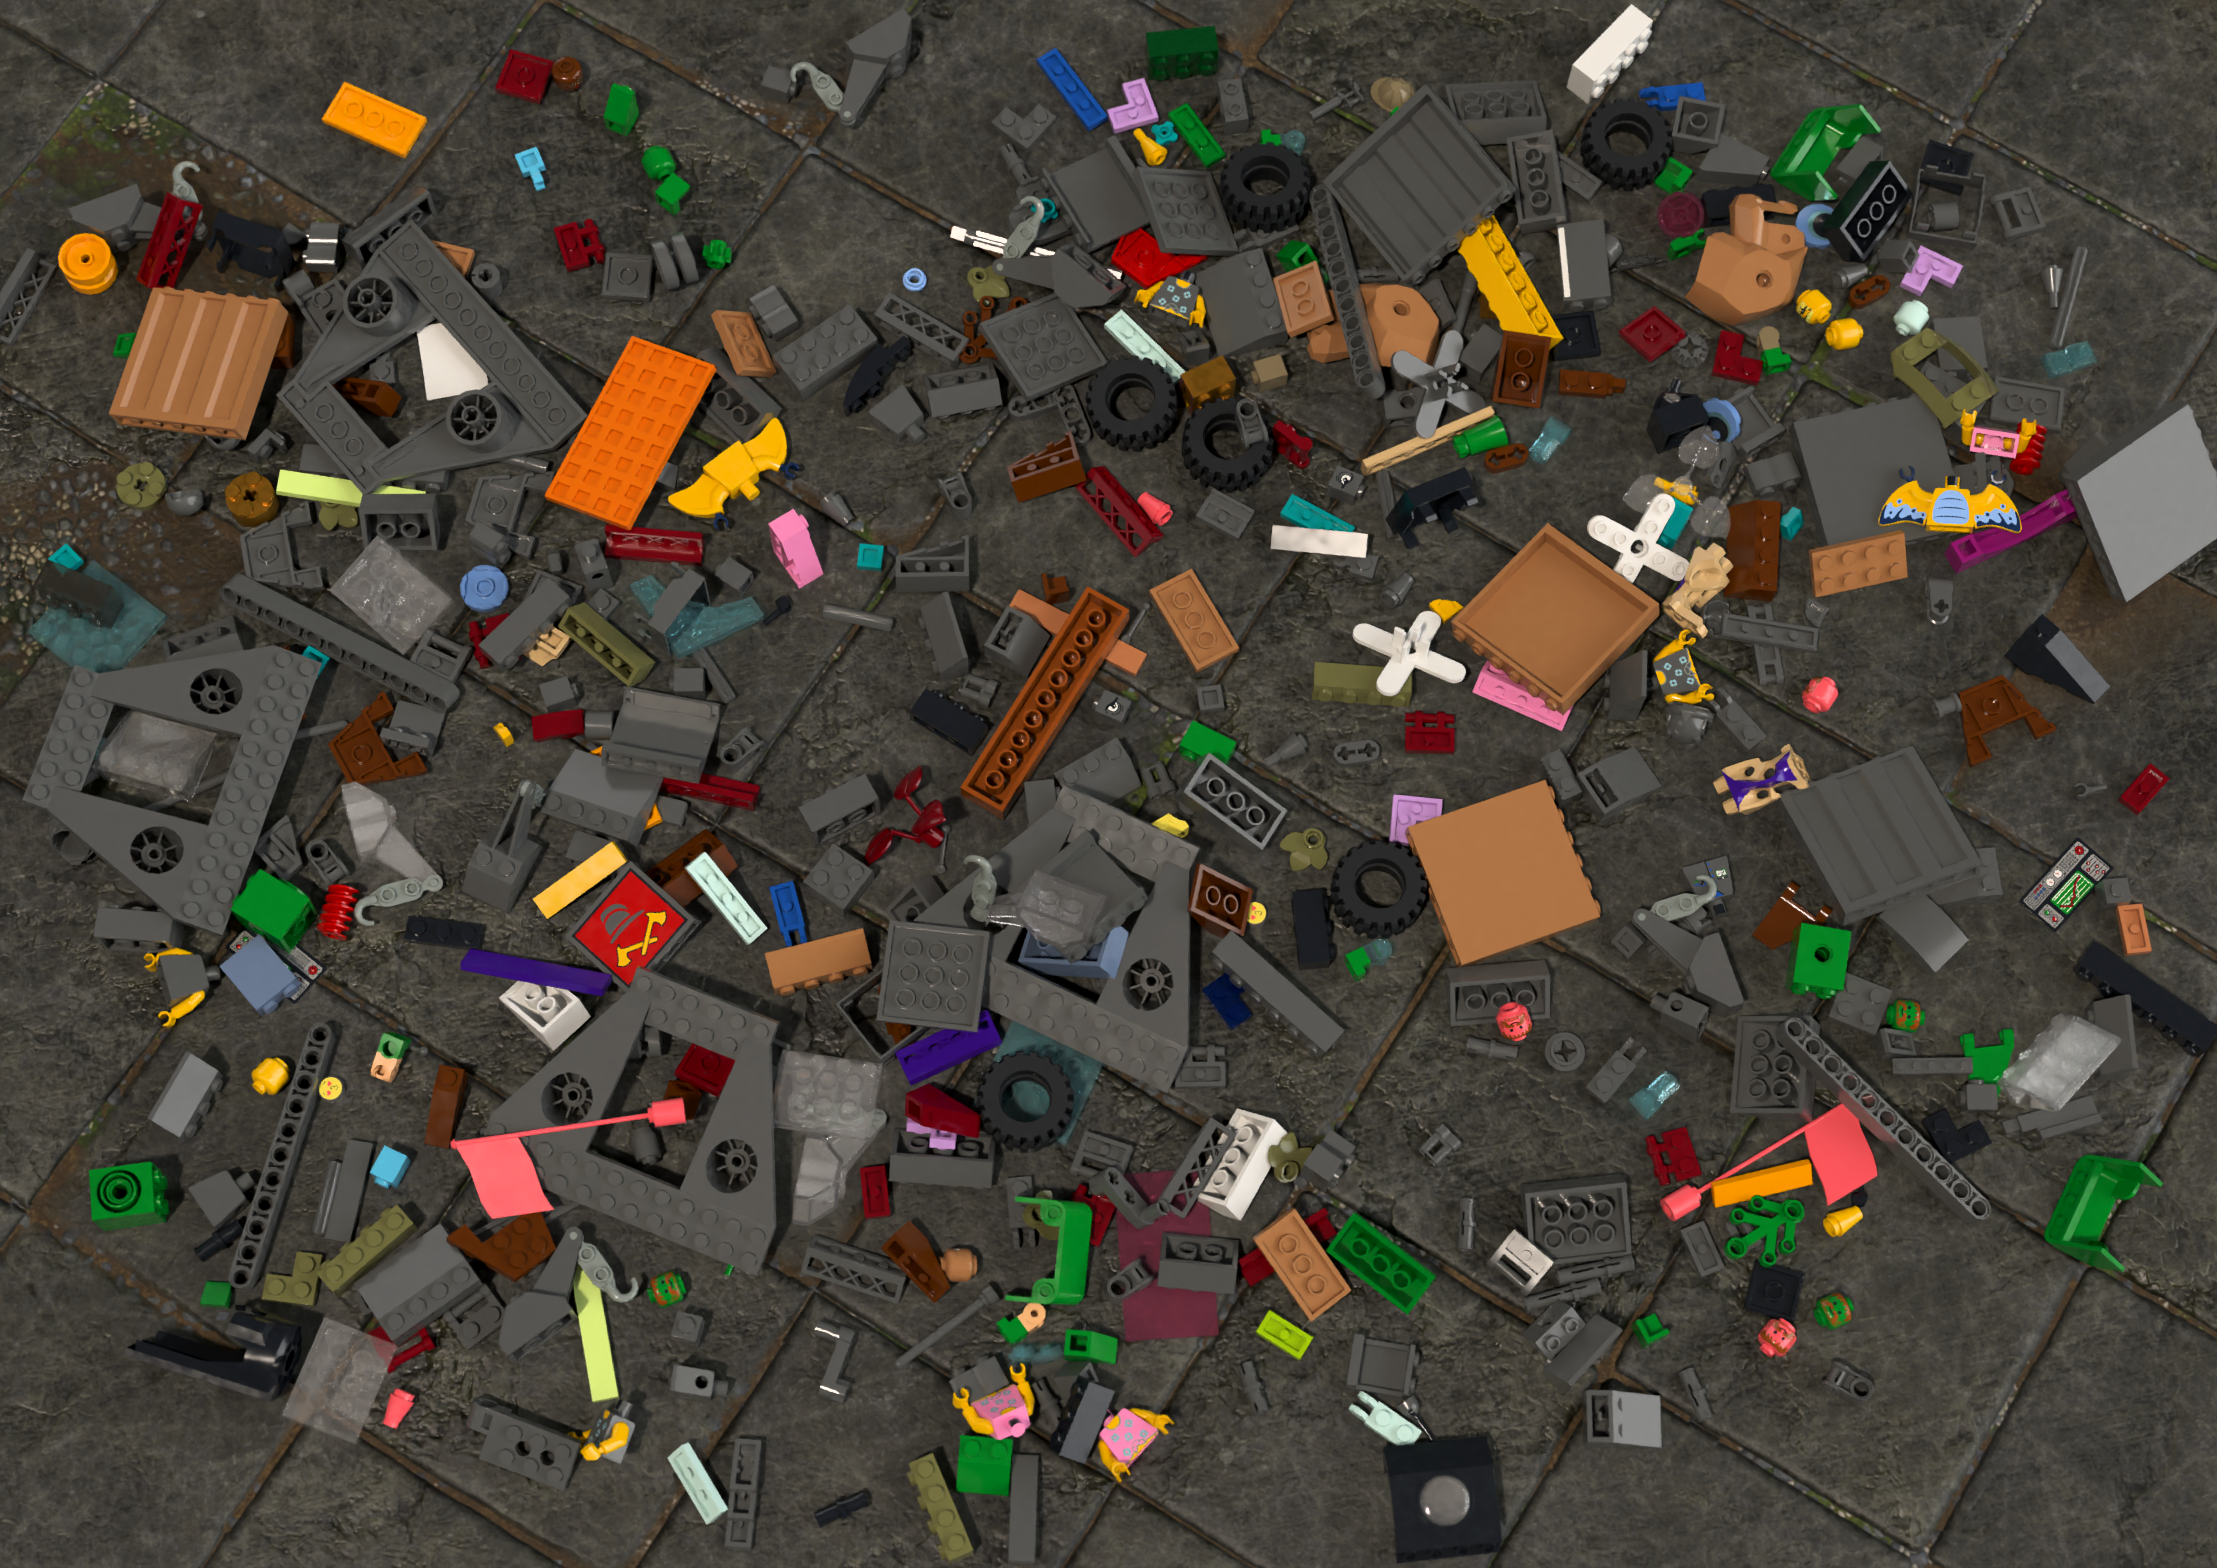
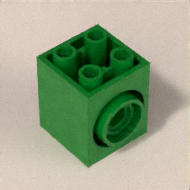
M259 869L256 874L250 876L243 893L235 897L232 902L233 907L230 910L241 925L257 935L260 934L262 938L290 954L319 913L308 896L299 888L284 879L278 880Z
M1801 923L1793 929L1785 988L1791 989V993L1797 995H1806V992L1816 993V997L1821 999H1831V996H1836L1842 992L1852 931ZM1815 953L1821 956L1822 962L1815 958Z
M152 1162L89 1170L92 1221L103 1231L166 1223V1215L169 1214V1203L167 1199H164V1190H167L168 1187L167 1177Z

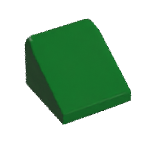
M137 333L119 334L113 356L128 359Z
M206 1281L200 1305L204 1308L229 1309L232 1285L225 1282Z

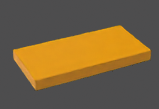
M346 82L343 83L322 118L323 123L402 158H406L427 123L426 117Z

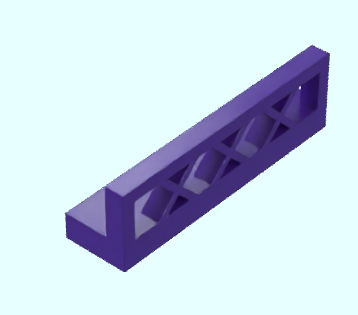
M988 1010L980 1012L979 1023L985 1020L987 1022L979 1025L978 1033L944 1029L896 1051L895 1053L910 1086L1003 1044ZM911 1054H914L913 1056H911V1057H909V1058H907V1059H904L905 1057H907V1056H909V1055H911Z

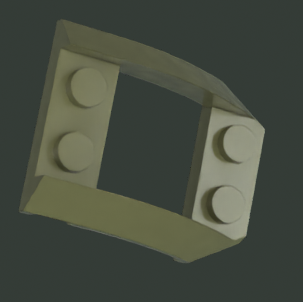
M1925 328L1890 353V361L1893 364L1894 373L1892 376L1901 380L1920 398L1929 411L1935 414L1943 424V429L1958 421L1962 416L1963 409H1966L1965 412L1969 413L2000 391L1981 365L1964 348L1948 336L1932 329ZM1941 347L1950 352L1974 378V380L1946 399L1920 371L1913 367Z

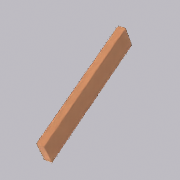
M1020 589L1009 605L1031 617L1046 632L1054 636L1057 635L1069 614ZM1117 639L1104 661L1136 677L1147 654Z

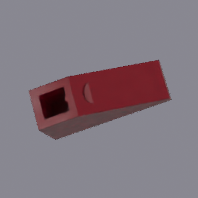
M929 1083L906 1093L905 1116L921 1126L973 1138L979 1137L981 1115Z

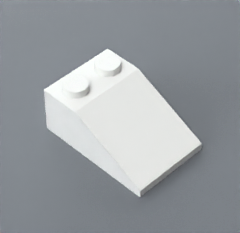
M517 981L499 997L501 1002L553 1051L591 1017L580 999L565 989Z

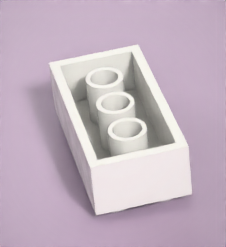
M1631 4L1574 62L1567 88L1587 104L1593 98L1598 99L1603 93L1604 87L1608 83L1612 84L1617 79L1619 71L1622 68L1627 69L1633 62V57L1637 53L1641 54L1649 44L1647 39L1652 33L1650 29L1653 20Z

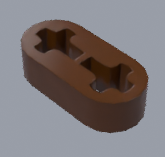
M1876 275L1854 286L1848 295L1849 305L1854 309H1863L1884 298L1890 289L1889 280L1883 275ZM1875 284H1877L1878 286L1882 285V291L1880 288L1873 290ZM1856 294H1857L1858 296H1861V295H1863V294H1866V295L1864 296L1863 300H1861L1860 298H1858V299H1855V298H1854Z
M1520 443L1492 449L1485 456L1484 467L1493 474L1520 468L1526 464L1529 451L1526 446ZM1517 451L1519 455L1523 454L1520 460L1516 456L1512 457L1514 452ZM1492 457L1495 460H1500L1498 465L1495 466L1494 462H1491Z

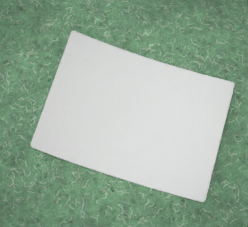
M441 323L426 325L417 331L427 400L456 396L465 391L480 390L488 385L487 374Z

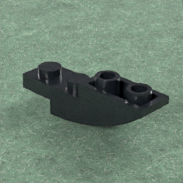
M904 335L887 350L879 344L856 370L846 391L843 403L844 414L847 417L853 412H859L868 399L878 396L883 388L882 377H886L899 361L903 362L909 357L911 343Z

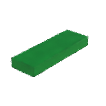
M1188 103L1168 113L1167 118L1173 123V126L1205 169L1225 159L1226 154Z

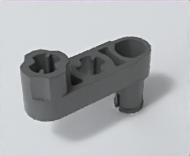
M1108 1167L1089 1179L1091 1192L1095 1196L1099 1195L1102 1197L1106 1195L1136 1229L1146 1228L1152 1225L1156 1219L1169 1213V1206L1164 1200H1158L1148 1206L1123 1175L1114 1167Z
M819 1320L814 1336L833 1341L836 1346L822 1380L818 1396L843 1404L849 1392L851 1382L840 1379L852 1348L856 1330L845 1326L837 1327Z

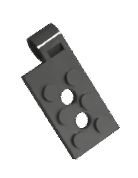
M302 269L282 280V283L319 339L330 323L328 321L329 316L335 314L341 306L345 291L336 278L315 289L311 280Z
M475 1397L466 1420V1425L486 1435L479 1459L564 1491L567 1488L582 1440L511 1414V1409L498 1405L493 1400ZM520 1441H525L530 1445V1453H523L519 1450L518 1444ZM543 1451H551L555 1456V1461L552 1463L545 1461L542 1455Z

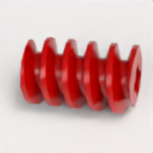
M2022 422L2017 424L2016 433L2018 434L2021 432ZM2036 424V434L2031 436L2024 452L2016 453V458H2011L2010 470L2020 475L2033 474V470L2041 467L2039 461L2043 456L2040 452H2043L2044 446L2042 444L2046 441L2043 435L2047 434L2045 427Z
M330 885L328 887L330 894L325 897L327 904H324L322 907L325 913H322L319 917L322 922L317 924V930L326 937L345 941L347 937L342 935L341 931H349L350 928L344 925V922L352 921V918L346 914L347 912H354V908L349 906V904L358 902L352 894H359L360 892L346 885Z

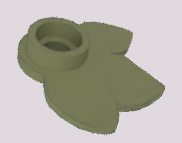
M992 265L985 269L974 267L969 270L967 282L973 289V297L978 303L983 296L994 298H1008L1010 296L1009 287L1004 281L1007 277L995 274ZM975 275L980 276L982 280L977 279ZM983 300L982 303L984 306H987L989 301Z
M319 501L322 508L319 513V520L326 530L331 531L337 524L346 528L357 526L358 516L355 511L357 507L335 503L328 504L327 502Z
M1310 828L1303 833L1292 832L1280 843L1281 849L1291 853L1290 867L1292 871H1303L1310 865L1321 870L1327 862L1328 854L1324 848L1325 836L1319 829ZM1310 838H1315L1317 840V843L1312 845L1308 842V840Z
M1293 1132L1283 1136L1279 1146L1271 1145L1268 1152V1161L1274 1168L1275 1178L1283 1183L1296 1179L1298 1172L1302 1170L1304 1162L1312 1152L1310 1147L1298 1148L1296 1136Z
M1050 1190L1040 1191L1034 1196L1037 1198L1053 1199L1052 1191ZM1031 1203L1027 1205L1023 1210V1219L1026 1225L1032 1229H1037L1040 1235L1047 1240H1058L1059 1227L1049 1226L1042 1221L1040 1217L1041 1204Z

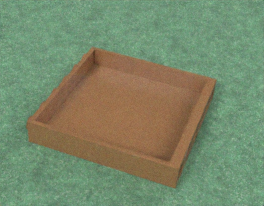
M1547 523L1451 621L1452 634L1458 641L1466 642L1470 645L1473 652L1478 656L1483 655L1494 668L1497 670L1502 669L1506 672L1514 683H1520L1526 687L1530 695L1541 698L1550 710H1557L1564 715L1659 616V603Z
M1546 780L1407 827L1405 831L1412 854L1419 860L1418 867H1423L1424 880L1427 881L1428 895L1457 967L1471 966L1594 923L1600 917V905L1596 899L1593 900L1590 892L1592 890L1590 880L1587 876L1584 877L1581 870L1583 867L1582 860L1579 854H1575L1573 850L1572 835L1569 831L1565 830L1563 813L1560 808L1557 809L1554 802V790L1551 786L1547 785Z

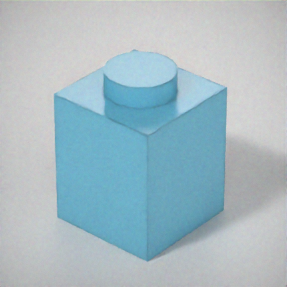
M384 1145L370 1171V1174L375 1178L374 1183L386 1189L389 1186L397 1189L411 1161L406 1155Z

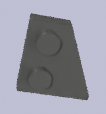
M285 815L257 840L254 852L280 879L288 881L304 865L291 820Z

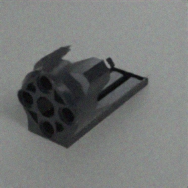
M235 1304V1310L238 1312L234 1313L226 1334L246 1347V1351H223L158 1330L153 1343L146 1340H136V1343L125 1347L123 1355L272 1402L287 1394L292 1374L302 1352V1325L285 1319L283 1315L254 1306H249L251 1314L240 1312L246 1311V1305ZM220 1311L216 1320L225 1321L229 1313Z

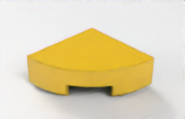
M1437 599L1429 603L1430 609L1440 616L1443 624L1463 610V606L1456 601Z
M498 723L493 727L506 747L514 743L510 731L504 727L503 723Z

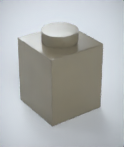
M1280 354L1253 362L1250 378L1252 384L1257 385L1259 392L1287 384L1288 373Z

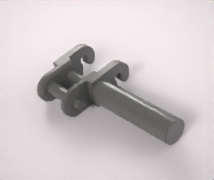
M1351 77L1347 79L1353 91L1346 95L1339 91L1336 92V87L1331 88L1335 98L1309 112L1310 119L1314 121L1343 103L1344 107L1348 110H1352V105L1357 102L1364 103V96L1360 94V87L1355 81L1352 82ZM1354 94L1356 98L1349 101L1347 97Z

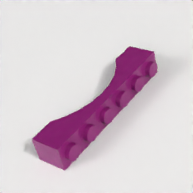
M2066 489L2053 495L2040 505L2020 515L2022 530L2018 534L1994 527L1985 531L1971 533L1950 543L1944 555L1955 573L1962 572L2078 518L2068 490Z

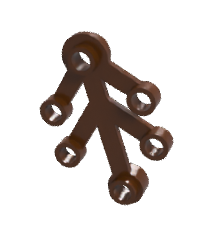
M983 296L979 301L981 322L991 319V308L994 305V300L990 296ZM1015 297L1010 301L1006 312L1016 309V302H1020L1022 305H1026L1028 302L1023 297ZM983 300L989 301V302H990V306H989V307H985V306L983 305L982 301H983ZM973 311L965 312L962 322L964 324V336L969 339V343L960 354V361L966 364L975 363L978 358H993L999 361L992 349L981 348L987 342L982 333L974 340L973 325L977 321V315ZM966 316H972L973 322H968ZM971 348L973 350V354H966L965 349Z

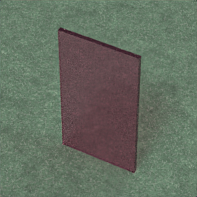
M1174 1171L1124 1174L1123 1177L1149 1206L1156 1202ZM1197 1172L1189 1173L1185 1177L1187 1189L1192 1188L1198 1178ZM1182 1184L1177 1191L1183 1190ZM1184 1193L1174 1195L1169 1204L1182 1211L1186 1205ZM1195 1200L1183 1220L1169 1212L1166 1216L1156 1219L1152 1225L1140 1230L1129 1223L1116 1208L1120 1272L1131 1262L1140 1258L1143 1261L1142 1266L1150 1276L1153 1275L1155 1281L1148 1287L1123 1302L1125 1342L1203 1336L1215 1337L1219 1335L1215 1292H1194L1188 1289H1167L1157 1286L1162 1232L1211 1237L1208 1206Z

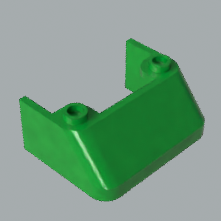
M1862 104L1816 108L1806 116L1771 169L1770 175L1778 184L1808 201L1834 200L1838 195L1822 176L1840 149L1853 148L1862 134L1879 133L1881 129Z
M2085 1155L2075 1164L2045 1230V1240L2054 1248L2090 1266L2123 1272L2125 1267L2109 1253L2108 1247L2104 1243L2098 1241L2116 1199L2128 1200L2137 1193L2140 1184L2162 1187L2163 1182L2141 1162Z
M1016 1196L1015 1202L1041 1204L1040 1217L1042 1221L1049 1226L1059 1227L1054 1279L1041 1278L1037 1280L1032 1288V1296L1007 1293L1005 1300L1053 1305L1078 1304L1083 1299L1085 1293L1092 1222L1091 1208L1086 1203L1078 1201Z

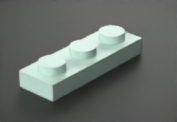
M689 1442L681 1445L667 1457L706 1525L717 1520L728 1510Z

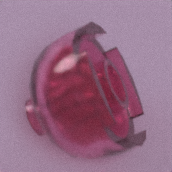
M1687 190L1670 192L1662 199L1658 206L1657 219L1659 226L1667 235L1674 238L1693 235L1700 229L1704 220V208L1701 200L1694 193Z

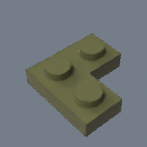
M297 1252L292 1277L266 1274L262 1300L315 1307L320 1277L316 1273L320 1271L319 1268L323 1264L324 1256L321 1254Z

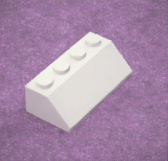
M1237 1108L1227 1125V1128L1235 1132L1236 1135L1196 1200L1221 1215L1241 1221L1271 1168L1268 1161L1270 1146H1279L1282 1137L1288 1133L1272 1118ZM1223 1133L1216 1146L1222 1145L1228 1136ZM1215 1149V1154H1216V1155H1217V1153L1219 1152L1220 1149ZM1210 1155L1209 1159L1207 1160V1162H1206V1164H1205L1204 1167L1211 1165V1163H1212V1156H1211V1155ZM1207 1170L1201 1171L1202 1176H1204ZM1197 1178L1192 1188L1198 1186L1199 1178Z

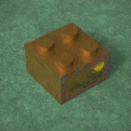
M1222 355L1180 374L1178 395L1191 416L1196 408L1201 410L1202 404L1210 401L1212 404L1215 398L1222 397V400L1225 401L1229 397H1234L1236 378Z

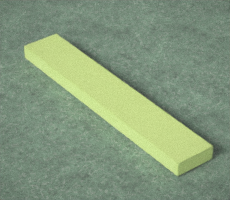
M280 470L276 495L360 507L362 493L351 480ZM382 485L373 494H426V491Z
M578 1264L573 1289L592 1402L619 1398L601 1289L592 1284Z

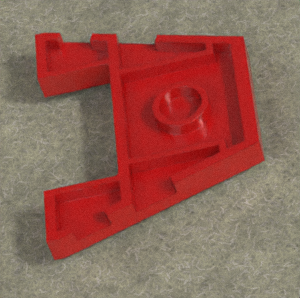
M1140 228L1120 238L1112 255L1111 263L1118 269L1123 270V273L1147 290L1158 282L1165 281L1168 276L1174 277L1207 260L1209 255L1179 254L1176 256L1174 253H1161L1157 240L1146 233L1143 228Z

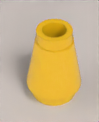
M1854 1205L1827 1214L1823 1220V1225L1831 1237H1841L1861 1220L1863 1215L1861 1210Z

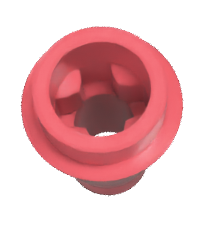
M1144 492L1138 498L1137 502L1142 506L1154 524L1161 526L1169 521L1173 513L1170 505L1153 497L1148 492Z
M395 1388L394 1392L390 1393L385 1418L382 1423L397 1429L399 1423L413 1406L414 1395Z

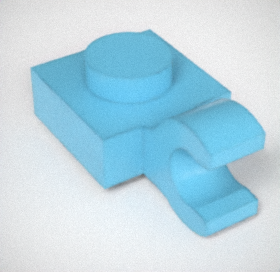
M537 147L515 154L523 177L531 176L536 191L544 189L545 185L540 172L546 169Z

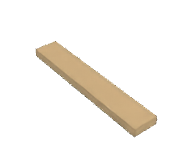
M1489 406L1437 428L1430 438L1422 439L1416 437L1362 460L1361 471L1364 476H1368L1451 441L1453 436L1461 434L1462 431L1494 416L1495 412Z

